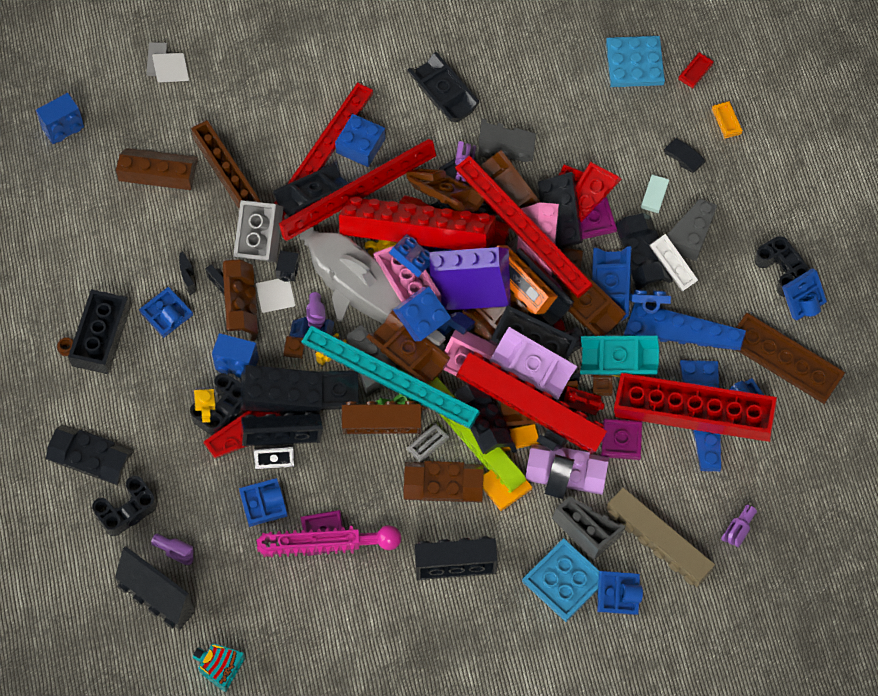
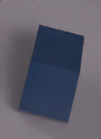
M461 312L449 314L451 319L436 330L443 336L453 329L464 335L474 327L475 321Z
M306 317L292 321L291 337L304 338L310 328ZM330 319L325 320L319 330L332 336L334 321Z

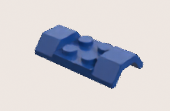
M626 247L622 251L605 252L599 248H594L592 281L626 313L622 320L629 316L631 247Z

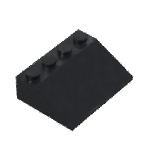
M125 546L122 549L115 575L118 583L117 587L125 594L127 592L132 594L133 600L139 605L144 603L149 607L148 611L155 617L159 615L165 619L163 622L171 629L175 627L180 631L195 613L189 593Z

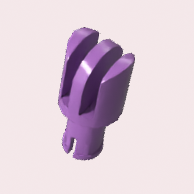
M459 141L455 160L456 165L460 164L469 155L474 160L476 146L473 145L471 148V144L466 143L463 148L464 142ZM457 172L456 180L459 181L461 177V182H466V180Z
M313 292L309 295L310 303L306 307L309 327L313 326L320 329L326 318L325 306L321 303V295Z
M746 505L739 518L732 520L721 540L739 548L750 531L749 523L757 513V510L753 506Z
M158 533L152 538L151 545L164 550L166 556L184 565L192 564L193 546L176 538L172 540L167 539Z

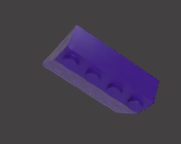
M493 247L429 252L432 281L441 294V304L445 310L511 306L508 248Z

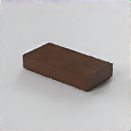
M418 168L408 171L406 176L407 179L412 176L418 180L436 181L445 178L446 172L444 170Z

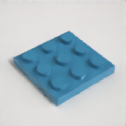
M660 36L606 38L610 87L664 85Z
M563 538L522 579V582L567 622L598 591L599 570Z

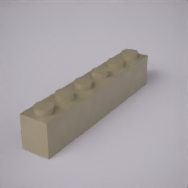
M622 488L607 504L606 511L611 519L618 520L622 525L626 526L625 530L628 533H633L638 537L637 539L642 545L651 548L657 558L664 559L671 570L679 572L684 576V580L689 585H694L698 588L713 571L715 566L713 562L625 488Z

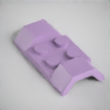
M510 327L490 359V362L498 364L507 372L514 373L524 382L527 381L533 384L536 389L549 393L556 400L559 399L568 380L577 368L573 363Z
M531 445L525 476L527 481L547 485L555 454L574 459L567 485L568 489L603 495L609 457L563 447L557 451H552L543 445Z

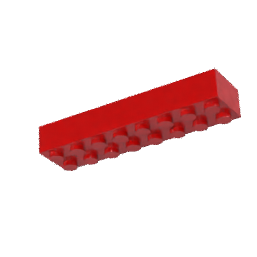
M356 196L349 198L339 214V233L347 236L399 242L407 234L413 237L421 246L451 250L489 248L495 237V216L487 213L477 214L469 211H454L449 208L438 209L432 206L423 207L416 206L415 204H400L395 201L385 202L378 199H362Z
M468 353L456 377L567 439L583 450L590 452V454L596 452L607 433L603 429L604 425L595 420L590 422L586 419L587 416L580 411L573 412L569 410L570 406L562 401L555 402L552 400V395L545 391H542V393L536 391V387L527 381L522 383L517 380L519 377L514 373L501 371V366L492 361L490 364L487 363L479 353Z
M621 373L614 413L617 418L770 442L777 397Z

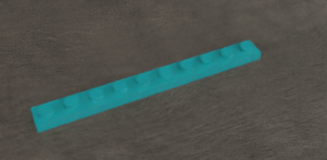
M310 326L301 341L303 345L468 429H471L480 413L479 410L313 326Z

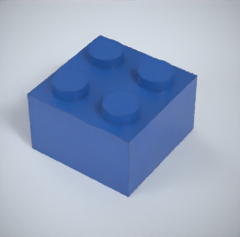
M69 93L36 109L41 128L52 145L63 141L67 136L77 133L84 128L79 108Z
M352 114L335 141L336 153L369 167L385 141V128Z
M429 286L422 287L393 309L414 341H422L451 319Z
M218 334L212 351L215 370L220 373L235 374L241 378L245 365L257 366L259 356L255 342Z

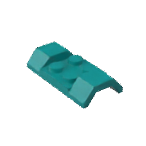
M581 336L582 366L580 375H621V373L658 375L660 360L658 336Z

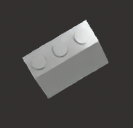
M250 201L240 202L233 257L276 263L281 231L279 223L282 222L283 215L282 206Z

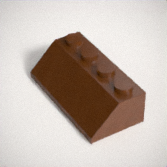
M125 148L119 154L116 173L118 180L121 182L191 190L198 157Z
M375 401L366 402V405H358V402H346V405H342L343 434H421V404H417L416 401H406L405 404L387 401L385 405H378V402Z

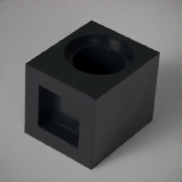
M280 250L276 266L277 279L283 282H295L300 263L299 253Z

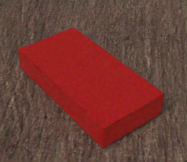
M699 52L680 74L678 80L693 89L713 66L714 61Z

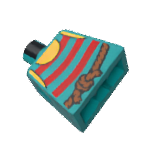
M212 644L208 652L198 647L192 657L201 662L198 668L200 674L225 693L245 661L244 653L217 644Z

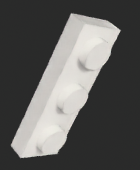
M666 234L649 245L681 291H684L698 281Z

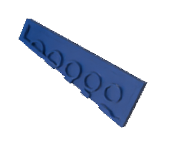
M635 302L624 336H658L659 342L675 341L678 344L693 343L697 344V346L741 350L746 330L661 308L655 313H647L642 309L641 303ZM645 305L648 310L654 309L653 306Z
M680 360L679 366L684 383L719 388L718 361ZM693 430L700 470L720 472V434Z

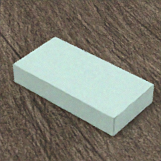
M651 175L641 205L642 209L659 213L669 179Z

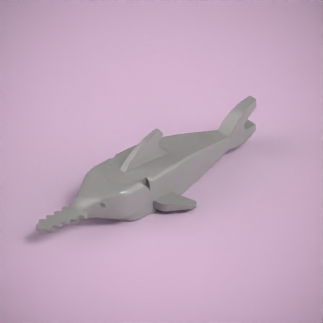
M285 214L284 218L287 219L289 216ZM313 227L299 234L300 240H304V245L309 248L315 271L333 291L332 303L338 321L343 320L348 306L351 305L361 313L383 324L389 313L401 304L400 299L376 259L349 237L340 233H319V231H313ZM435 330L426 337L440 350L444 351L446 349V346L443 344L445 337L439 331Z

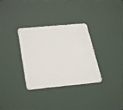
M183 53L152 55L158 82L189 81Z
M280 279L256 283L262 313L295 306L290 281L283 282Z

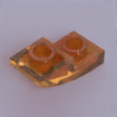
M475 309L462 310L464 315L475 321L476 328L474 332L480 334L481 338L490 340L495 331L490 323Z

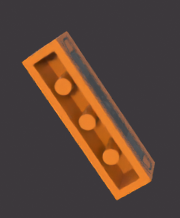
M497 245V247L509 249L510 289L514 292V296L518 300L523 301L531 313L545 314L558 296L508 245Z

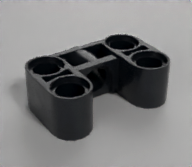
M782 236L775 237L761 245L754 259L755 265L759 268H767L776 263L784 270L785 273L780 276L776 287L777 293L782 297H785L782 289L783 284H788L799 277L798 275L811 270L800 254Z
M226 373L218 374L214 379L216 392L221 396V399L216 403L215 410H210V422L202 423V415H195L197 412H201L195 411V403L190 407L193 423L210 435H214L231 423L241 411V397H234L236 394L241 393V383ZM222 383L228 384L226 387H220ZM214 422L219 423L216 427L210 426Z
M131 476L127 479L126 488L131 498L129 502L117 509L116 507L114 509L105 498H98L92 504L97 520L110 536L120 535L153 513L157 507L153 493L139 476ZM134 485H140V488L137 490L131 489ZM145 500H151L148 505L142 504ZM107 507L104 512H98L99 508ZM118 522L115 527H108L110 523Z

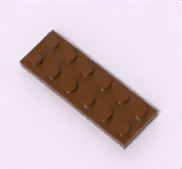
M749 313L744 315L736 327L746 330L741 350H737L738 352L824 405L845 375V372Z

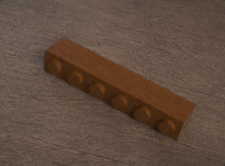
M208 120L192 127L193 140L238 209H240L241 201L262 203Z

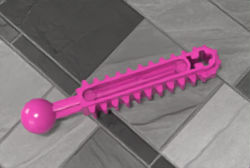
M391 525L382 527L378 533L360 534L358 530H354L353 526H350L349 530H345L342 527L341 531H337L336 528L333 531H329L327 528L325 532H321L320 529L317 532H313L310 529L309 533H305L304 530L301 533H297L294 530L292 534H289L288 531L285 534H281L278 531L275 535L272 532L262 533V536L256 541L257 551L263 557L271 556L273 558L275 554H278L279 557L282 554H286L289 557L290 553H294L295 556L298 553H302L305 556L307 552H310L311 555H314V552H318L321 555L324 551L327 554H330V551L338 554V551L341 550L343 553L350 550L351 554H354V551L358 550L361 545H379L382 549L390 551L399 546L402 536L401 532ZM268 542L271 543L270 547H266Z

